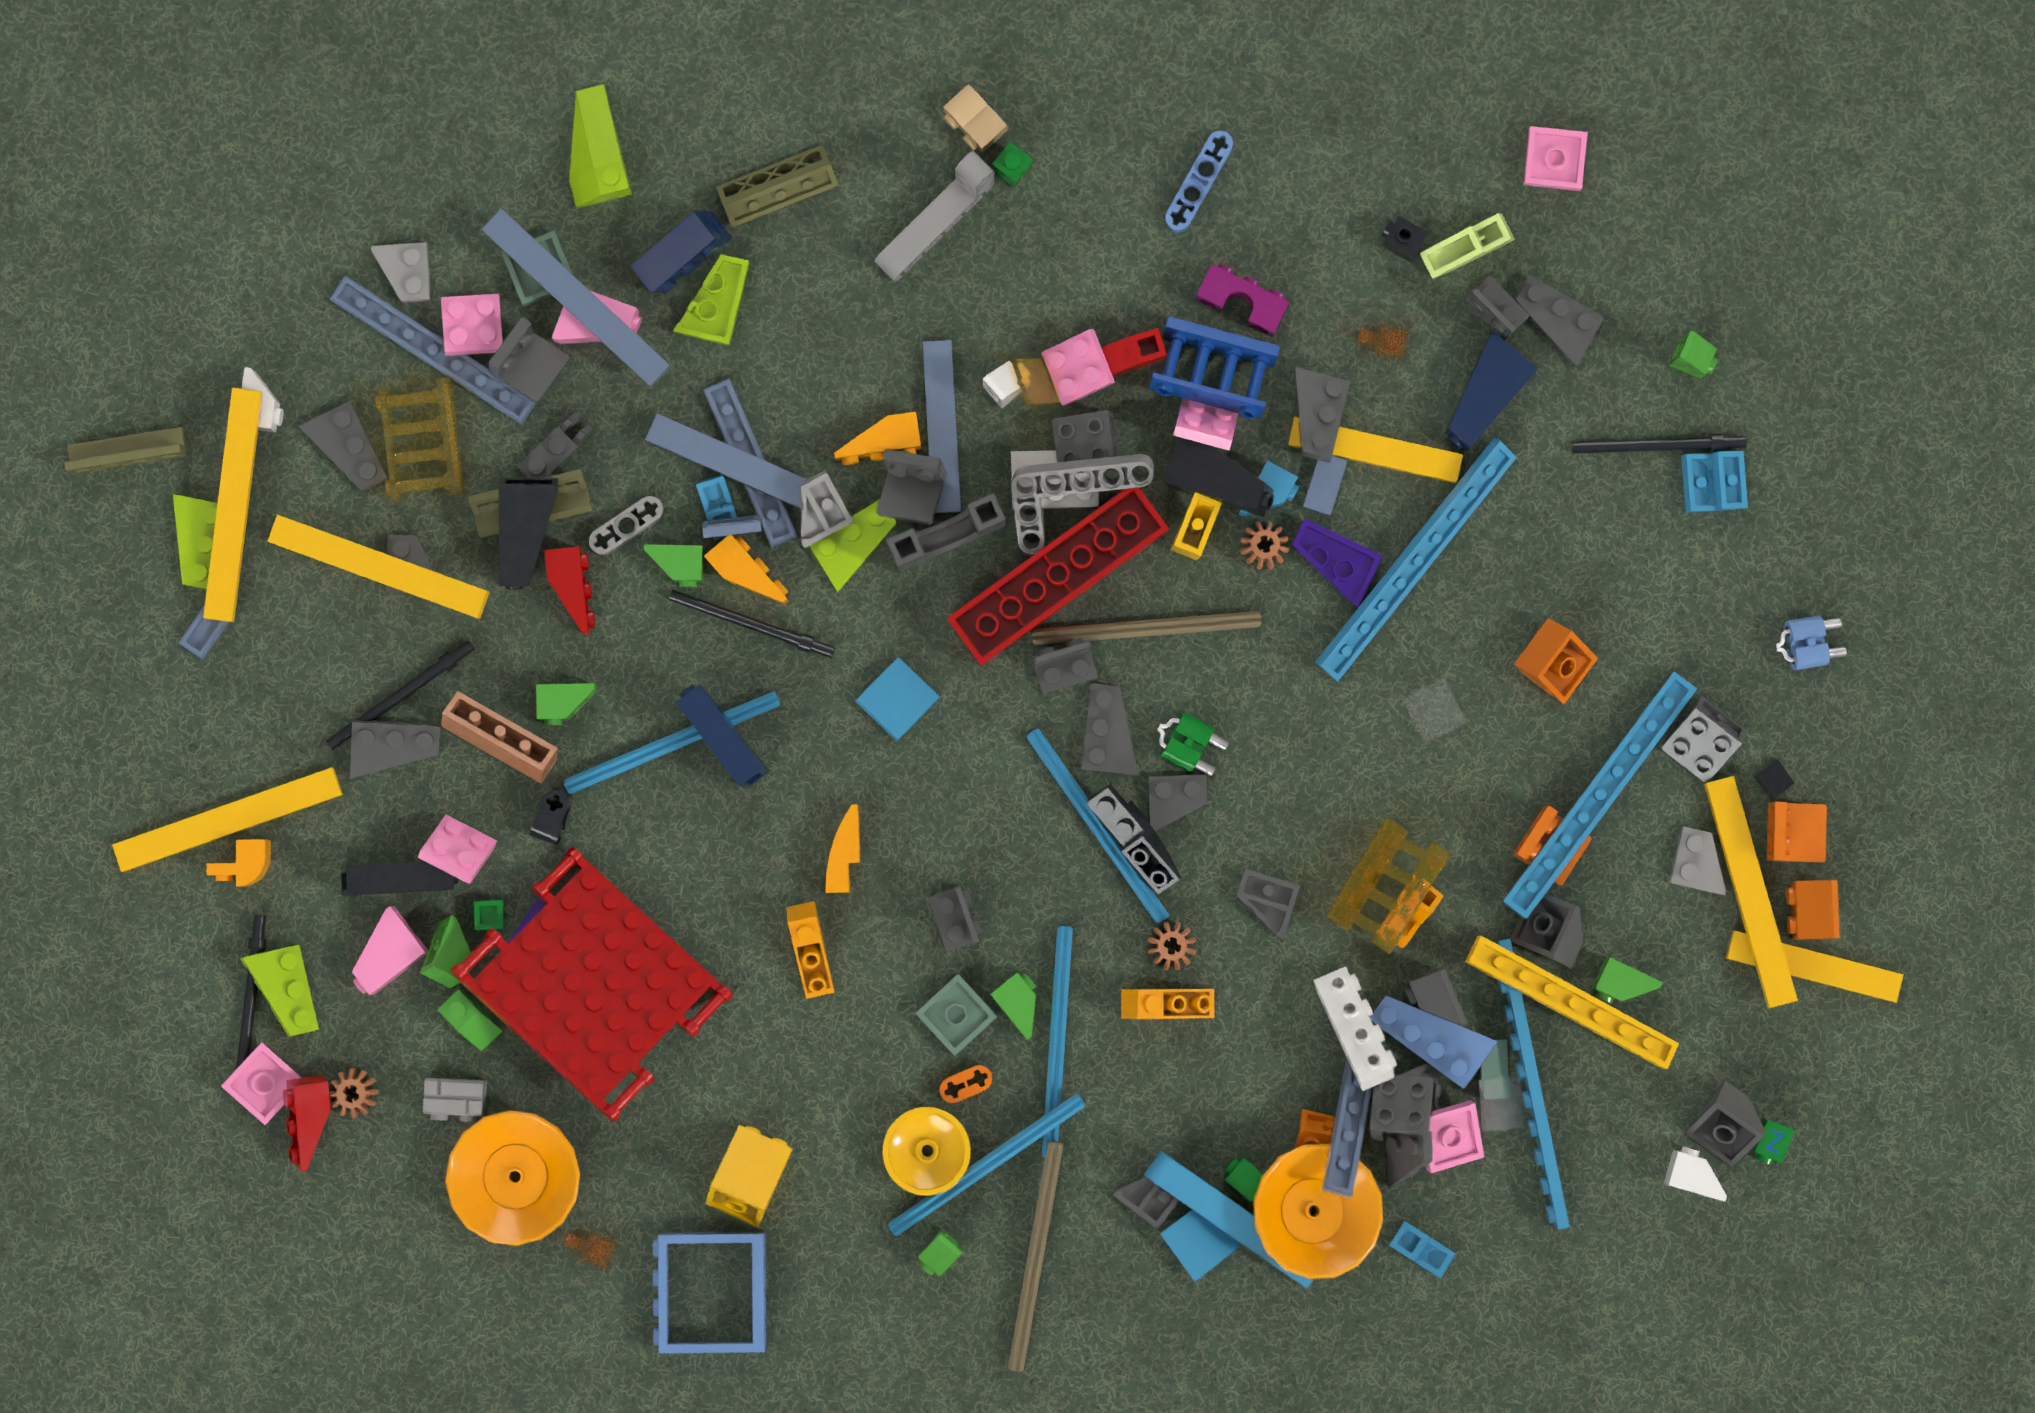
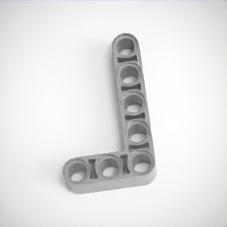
M974 151L967 154L956 166V179L876 257L874 262L894 282L902 277L900 274L903 271L906 273L922 257L921 253L923 251L927 253L943 237L941 234L944 231L947 233L963 217L961 214L964 211L967 213L984 197L982 194L984 192L988 193L994 186V171Z
M1145 454L1019 467L1013 475L1011 491L1020 549L1027 554H1036L1044 546L1046 528L1042 497L1144 487L1153 479V460ZM1141 465L1148 469V473L1140 476L1134 473L1133 468ZM1112 468L1119 472V476L1111 479L1106 477L1104 471ZM1083 471L1090 475V479L1085 482L1079 481L1075 474ZM1055 474L1061 478V482L1056 485L1051 484L1047 481L1046 477ZM1026 477L1032 481L1033 485L1022 487L1017 480ZM1030 505L1036 509V513L1026 515L1022 512L1021 508ZM1034 533L1038 535L1040 540L1032 543L1026 540L1025 535Z

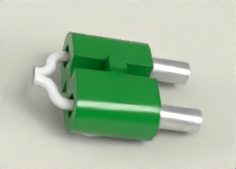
M1184 711L1178 718L1170 719L1167 724H1160L1157 729L1160 732L1159 743L1163 747L1160 756L1189 772L1196 768L1212 776L1215 767L1200 760L1203 748L1206 747L1207 743H1210L1225 751L1229 744L1228 741L1213 734L1214 727ZM1173 722H1176L1170 737L1164 743L1165 733L1163 729L1170 727Z

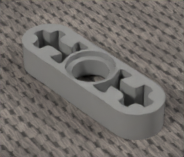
M653 496L642 498L593 531L589 537L590 548L598 555L610 554L658 522L664 514L663 504L658 498ZM649 502L651 505L657 504L658 507L655 509L656 515L652 517L650 514L642 517L641 519L645 524L640 526L639 520L632 512L637 509L640 515L646 510L644 506L646 503ZM624 518H631L635 523L634 530L629 534L621 533L618 527L619 522ZM613 526L615 533L621 540L616 542L615 537H612L607 541L608 547L606 549L601 546L596 548L595 544L598 542L596 537L598 535L603 537L609 536L612 533L608 528Z

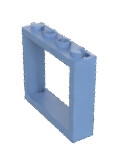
M766 1231L660 1233L658 1240H653V1257H658V1269L653 1270V1287H658V1299L653 1300V1315L658 1316V1328H654L653 1344L654 1346H659V1354L765 1352ZM752 1243L753 1342L669 1343L668 1244Z

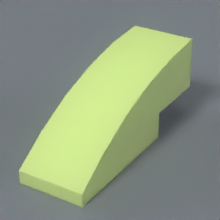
M1497 213L1479 224L1470 226L1421 252L1420 255L1432 279L1515 239L1503 215Z

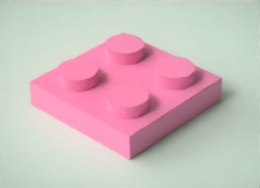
M1530 126L1523 185L1581 191L1588 132Z
M499 294L441 297L445 356L496 353L503 343Z
M1089 329L1041 352L1062 406L1069 405L1115 383L1094 329Z
M1182 399L1173 435L1230 450L1238 413Z
M445 815L420 850L418 858L471 884L493 852L497 840Z
M261 1042L221 1087L266 1125L284 1105L283 1091L287 1090L286 1080L302 1077Z
M1465 1101L1431 1112L1429 1131L1432 1132L1433 1161L1426 1166L1427 1171L1434 1173L1484 1158L1476 1104L1473 1101Z

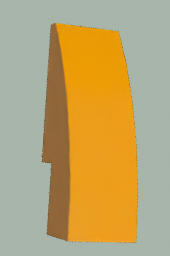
M858 804L850 806L834 837L826 872V893H850L849 864L861 863Z

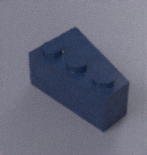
M693 211L631 265V268L651 294L661 292L666 294L677 285L676 281L693 272L699 263L730 241L732 236L712 211Z

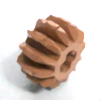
M1258 521L1255 523L1257 533L1250 527L1245 530L1250 538L1242 537L1240 543L1249 545V547L1243 548L1240 553L1241 555L1251 553L1246 563L1250 565L1254 559H1257V570L1262 569L1264 561H1266L1268 569L1271 570L1274 568L1272 558L1279 564L1284 561L1278 553L1287 554L1289 548L1280 546V544L1286 543L1289 539L1287 536L1278 538V535L1283 530L1281 526L1277 527L1273 532L1271 531L1272 522L1268 521L1265 530H1263L1262 524ZM1262 538H1265L1266 542L1269 540L1272 544L1266 553L1263 552V549L1260 551L1257 547Z
M1164 922L1163 927L1166 933L1163 934L1159 928L1155 927L1153 931L1159 936V939L1148 938L1149 943L1157 944V948L1147 950L1148 954L1157 952L1160 954L1153 960V963L1156 965L1163 958L1166 959L1163 965L1164 970L1169 969L1170 961H1173L1175 970H1180L1178 959L1181 958L1185 964L1189 965L1191 961L1184 954L1186 952L1193 955L1196 954L1195 949L1187 948V944L1195 943L1196 938L1185 940L1184 937L1191 930L1187 927L1181 934L1178 933L1181 925L1180 922L1174 924L1173 931H1170L1169 923ZM1171 937L1176 938V944L1180 945L1178 952L1176 950L1173 951L1174 954H1168V948L1164 947L1165 941L1170 942Z
M355 1068L349 1069L348 1076L344 1071L338 1073L341 1082L337 1080L330 1082V1085L337 1089V1091L329 1092V1097L337 1096V1101L333 1102L331 1106L332 1108H337L342 1105L340 1110L341 1116H345L350 1109L351 1118H357L359 1110L363 1115L369 1113L366 1104L369 1106H376L377 1104L374 1099L370 1098V1095L379 1094V1089L370 1090L369 1087L376 1080L371 1078L365 1082L364 1080L367 1077V1071L362 1070L358 1077ZM356 1086V1093L359 1094V1098L351 1100L349 1099L351 1094L347 1091Z

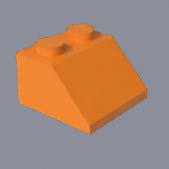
M1548 618L1520 654L1514 665L1527 678L1562 704H1565L1598 658L1573 631Z
M1790 881V887L1786 888V903L1791 905V916L1787 917L1788 934H1792V939H1840L1838 881Z

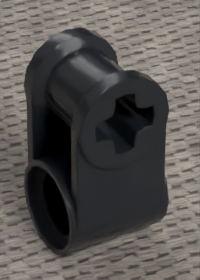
M555 787L546 793L542 798L529 835L558 845L561 840L560 832L565 829L566 820L572 805V794L567 793L564 787ZM557 795L560 797L559 802L563 803L558 808L555 807V801L552 800Z

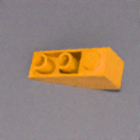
M916 412L886 416L834 452L836 462L842 461V465H853L859 463V458L870 457L871 461H881L885 449L916 454V450L922 449Z
M732 535L726 536L704 555L725 581L785 605L788 602V599L784 596L788 593V590L778 579L774 582L771 581L766 575L769 571L768 567L759 557L755 560L751 558L747 553L751 548L740 535L736 539Z
M815 901L786 907L788 926L806 999L835 993Z
M1121 989V1018H1214V989Z

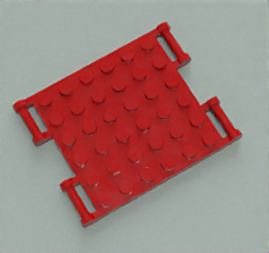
M571 847L565 853L566 857L541 882L537 881L531 887L532 891L547 905L509 944L496 930L491 928L485 934L486 938L460 965L455 964L450 972L612 1122H615L621 1116L620 1112L638 1092L645 1085L649 1086L655 1080L652 1074L638 1063L675 1024L690 1037L694 1038L700 1032L699 1028L723 1002L727 1003L733 997V994L594 868L576 848ZM573 865L577 866L580 871L556 896L552 895L549 890ZM495 946L500 953L473 979L468 972ZM710 989L715 995L691 1020H688L684 1016L685 1013ZM631 1072L636 1079L611 1105L608 1104L604 1099Z

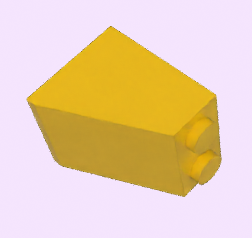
M739 1125L713 1179L705 1204L755 1227H759L793 1148L788 1147V1144L779 1138L770 1139L761 1135V1132L754 1127Z

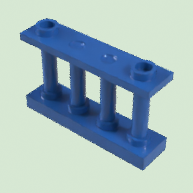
M1168 316L1163 339H1167L1170 342L1162 374L1153 372L1149 389L1162 396L1173 395L1237 412L1244 418L1261 419L1266 402L1257 400L1266 367L1274 368L1280 346ZM1184 344L1198 349L1190 382L1173 378L1181 346ZM1211 352L1223 354L1226 357L1218 389L1201 385L1209 353ZM1240 359L1254 364L1246 397L1229 393L1237 360Z

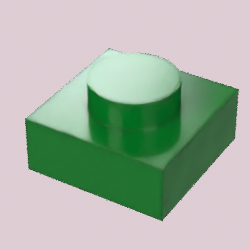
M504 900L474 901L475 930L505 929Z

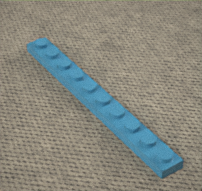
M1493 438L1315 661L1332 679L1337 682L1340 680L1517 458L1500 440Z
M1676 672L1671 673L1502 900L1503 904L1524 920L1528 918L1697 690L1696 687Z
M1510 939L1495 941L1496 944L1513 953ZM1498 980L1501 994L1506 993L1508 1005H1504L1505 1017L1507 1022H1512L1514 1033L1510 1034L1511 1046L1513 1051L1518 1050L1520 1062H1516L1517 1075L1519 1080L1524 1079L1526 1091H1522V1100L1525 1109L1530 1108L1532 1119L1527 1121L1530 1136L1536 1137L1538 1148L1533 1149L1534 1158L1537 1166L1542 1165L1544 1177L1539 1178L1540 1187L1543 1195L1548 1194L1550 1206L1545 1207L1546 1216L1549 1224L1554 1223V1227L1558 1230L1569 1228L1568 1215L1522 994Z

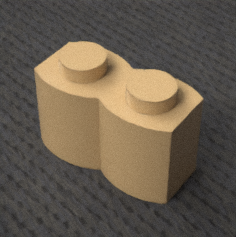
M969 84L943 107L946 113L943 117L953 130L958 127L965 134L963 140L973 151L978 148L983 153L1008 130L1006 123Z

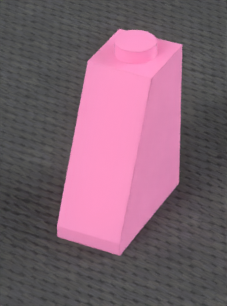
M592 292L635 333L638 332L642 318L638 316L640 312L636 307ZM563 306L552 335L555 343L570 344L600 341Z
M389 906L385 909L352 971L356 977L353 982L363 994L366 992L369 995L376 994L423 958L428 952L426 946L395 906Z

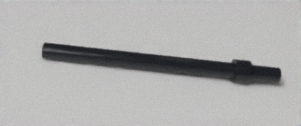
M1710 434V437L1572 442V454L1710 449L1711 452L1723 451L1724 448H1746V436L1723 437V434Z
M671 591L669 601L798 646V650L806 653L812 651L832 658L834 655L835 647L818 642L813 636L805 633L799 635L679 591Z
M468 640L451 653L447 651L438 658L439 661L356 720L375 721L447 670L449 672L458 666L457 662L475 650L474 646ZM352 723L326 740L332 750L351 738Z
M254 914L252 937L248 939L247 948L250 949V956L265 951L266 939H264L266 915ZM249 970L247 972L236 1069L250 1055L258 987Z

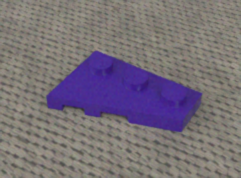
M1305 518L1291 545L1356 608L1359 607L1383 557Z

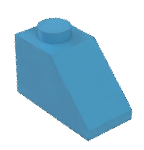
M1270 461L1266 462L1258 477L1274 490V500L1270 509L1282 506L1286 499L1292 501L1300 487L1295 484L1298 476ZM1242 510L1239 512V515L1243 517L1252 514Z

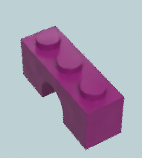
M1211 264L1196 294L1195 300L1221 312L1228 299L1236 296L1243 297L1250 303L1252 308L1247 325L1273 337L1289 304V301L1284 300L1286 296L1274 289H1270L1268 292L1260 288V283L1250 277L1244 276L1241 279L1233 275L1234 271L1223 264H1218V266Z

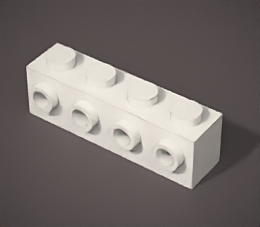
M1343 967L1315 979L1316 992L1361 1090L1364 1091L1394 1078L1393 1067L1397 1066L1392 1052L1390 1050L1385 1051L1381 1042L1385 1041L1384 1035L1379 1025L1373 1026L1369 1016L1373 1015L1367 999L1361 1000L1357 992L1361 990V986L1356 975H1350L1347 968Z

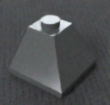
M1545 894L1527 919L1524 920L1520 916L1510 941L1546 959L1572 969L1583 944L1580 907Z
M1438 968L1406 982L1408 988L1404 989V992L1411 1006L1416 1004L1418 1009L1457 1025L1463 1026L1468 1024L1445 969Z
M1726 1080L1710 1095L1685 1131L1687 1136L1731 1167L1748 1153L1766 1133L1750 1098Z

